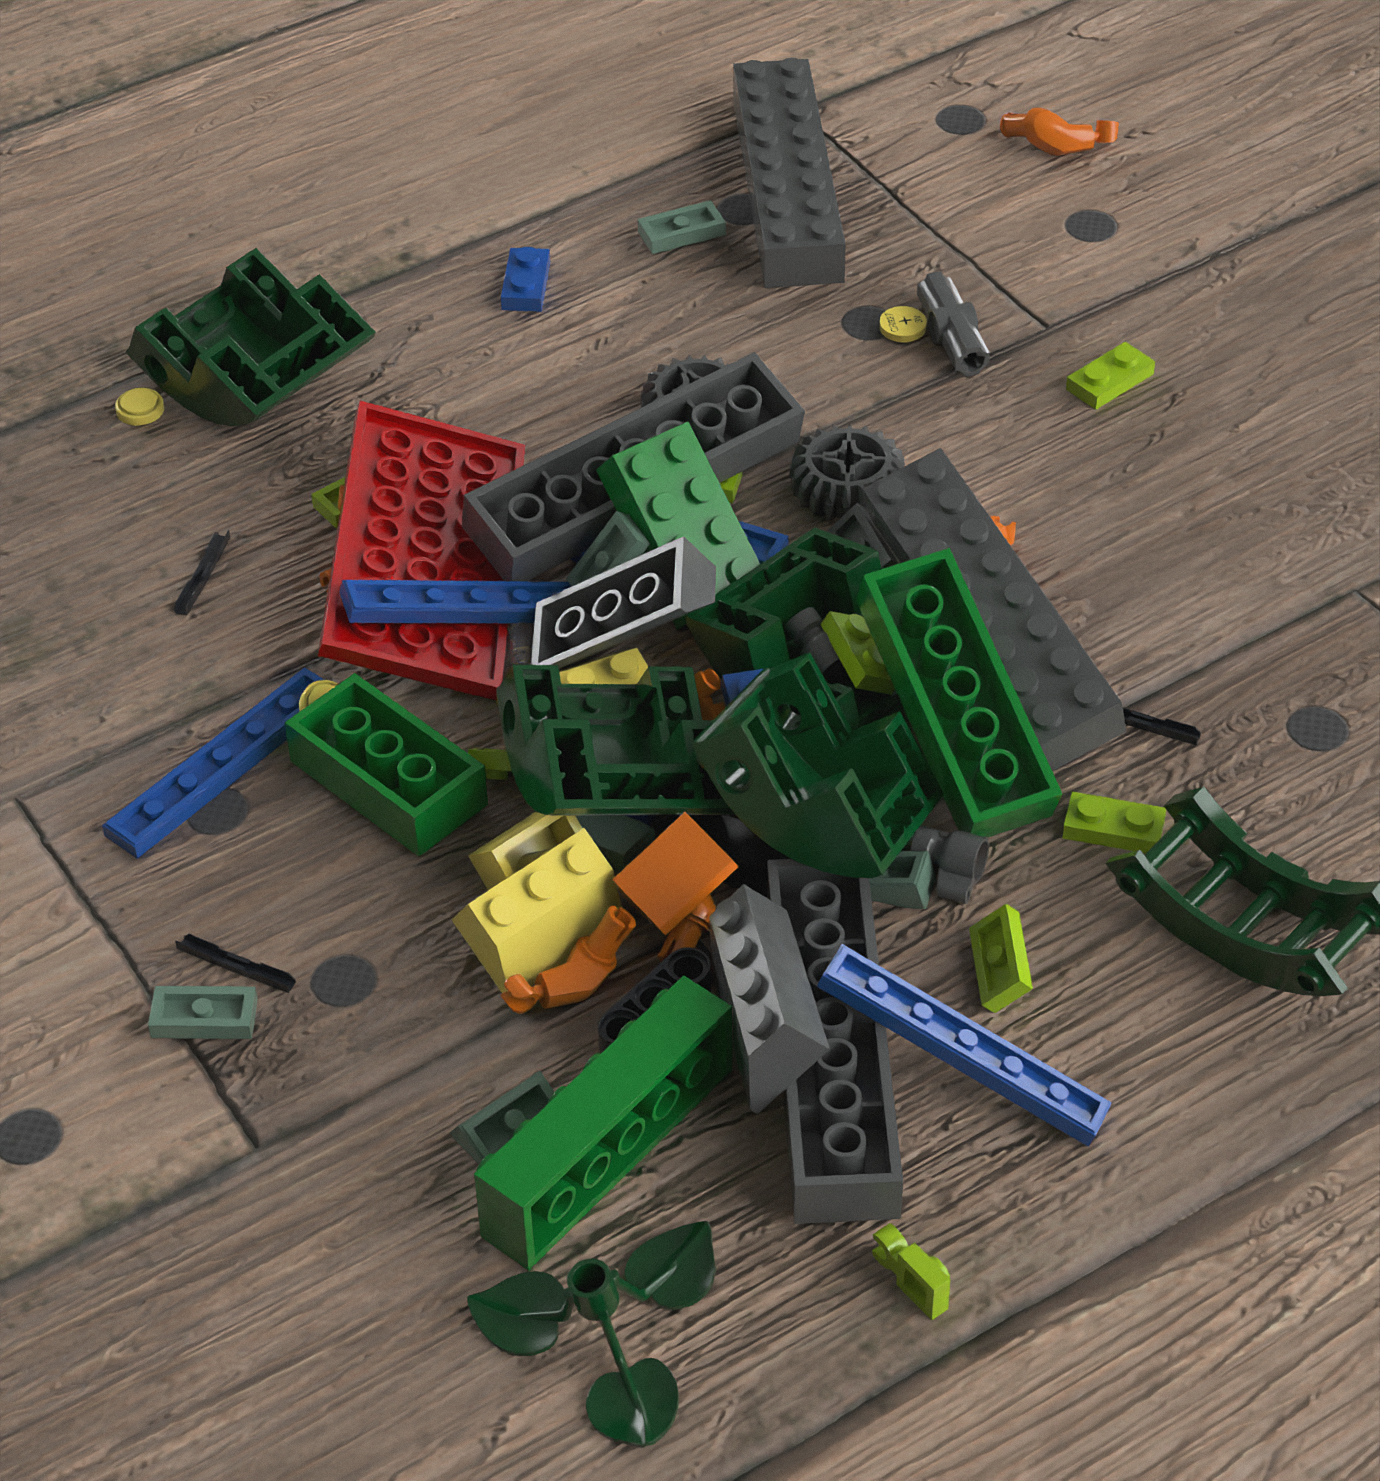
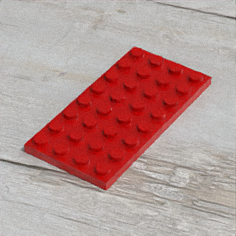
M359 401L355 413L318 656L497 701L496 689L503 681L508 623H349L339 591L342 580L504 581L462 528L463 501L465 494L524 466L526 445Z

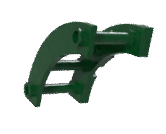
M1204 786L1176 794L1164 805V808L1174 819V825L1145 854L1141 850L1111 857L1105 863L1115 875L1119 888L1125 894L1133 897L1156 921L1175 937L1240 977L1283 992L1308 996L1343 994L1348 987L1334 968L1366 934L1380 935V880L1373 882H1351L1332 879L1328 884L1308 879L1309 876L1306 869L1287 861L1274 852L1265 857L1244 841L1247 832L1220 807ZM1190 838L1213 861L1214 865L1182 896L1161 876L1157 869ZM1227 879H1235L1258 895V897L1229 927H1226L1209 917L1199 908ZM1274 908L1282 909L1304 919L1279 946H1273L1247 937ZM1331 928L1340 931L1323 950L1320 948L1304 949L1321 930Z

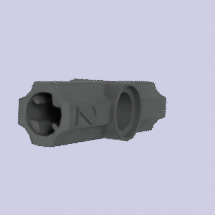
M941 271L929 273L922 282L917 284V296L928 316V328L932 342L935 345H943L955 371L962 372L965 377L978 375L985 366L989 365L990 352L978 331V319L975 308L971 302L963 303L951 278L945 277Z

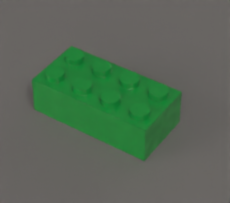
M689 422L611 456L596 469L616 511L629 514L650 543L642 555L684 536L716 566L715 595L760 565ZM685 615L673 620L677 630L687 625Z
M356 673L284 722L290 761L418 857L488 805L485 765Z

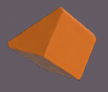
M684 812L612 880L628 903L666 936L734 872L738 865Z

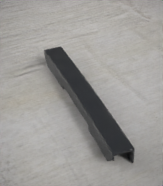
M229 530L225 536L219 535L218 532L214 533L205 550V555L191 580H188L176 600L175 613L188 615L230 540Z
M1123 708L1126 725L1193 745L1198 743L1201 732L1195 726L1167 718L1162 720Z
M192 934L184 935L182 942L175 941L178 950L289 993L296 983V979L288 972L261 962L258 964L220 949L218 945Z

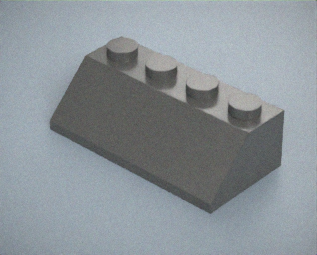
M683 536L537 602L531 665H558L560 670L714 603L716 566Z
M743 884L728 899L722 901L709 916L711 969L719 998L732 1006V1046L750 1110L758 1114L829 1051L830 1048L787 910Z

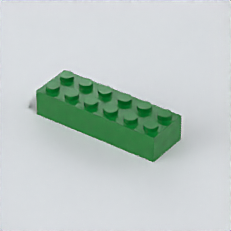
M950 548L863 575L856 598L857 604L928 764L944 793V800L957 829L989 838L1051 817L1060 801L1062 791Z
M686 976L681 977L669 990L664 989L659 992L646 1012L636 1021L632 1020L625 1024L619 1032L617 1039L602 1053L594 1054L585 1064L583 1071L567 1086L559 1087L550 1097L548 1104L535 1117L524 1120L516 1128L512 1138L498 1152L490 1153L480 1162L474 1173L481 1237L529 1271L733 1070L732 1006Z

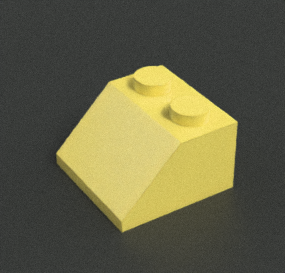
M534 812L468 856L489 891L583 828L576 816H551Z

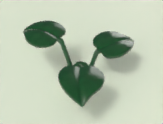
M708 1221L695 1222L671 1229L648 1240L638 1247L628 1259L624 1270L626 1281L620 1278L617 1270H610L603 1261L585 1259L576 1263L571 1268L567 1276L568 1287L565 1289L553 1275L539 1271L520 1273L501 1281L485 1291L469 1295L467 1303L470 1312L481 1333L494 1346L515 1356L537 1355L554 1346L559 1335L558 1322H566L570 1319L574 1305L583 1318L600 1321L619 1372L604 1374L592 1384L586 1398L588 1418L598 1433L607 1439L641 1448L653 1445L668 1432L675 1420L679 1405L678 1386L673 1373L658 1359L646 1358L638 1361L630 1368L628 1367L610 1317L619 1305L617 1288L640 1302L646 1301L652 1296L659 1307L668 1310L682 1309L699 1302L711 1289L716 1272L711 1226Z

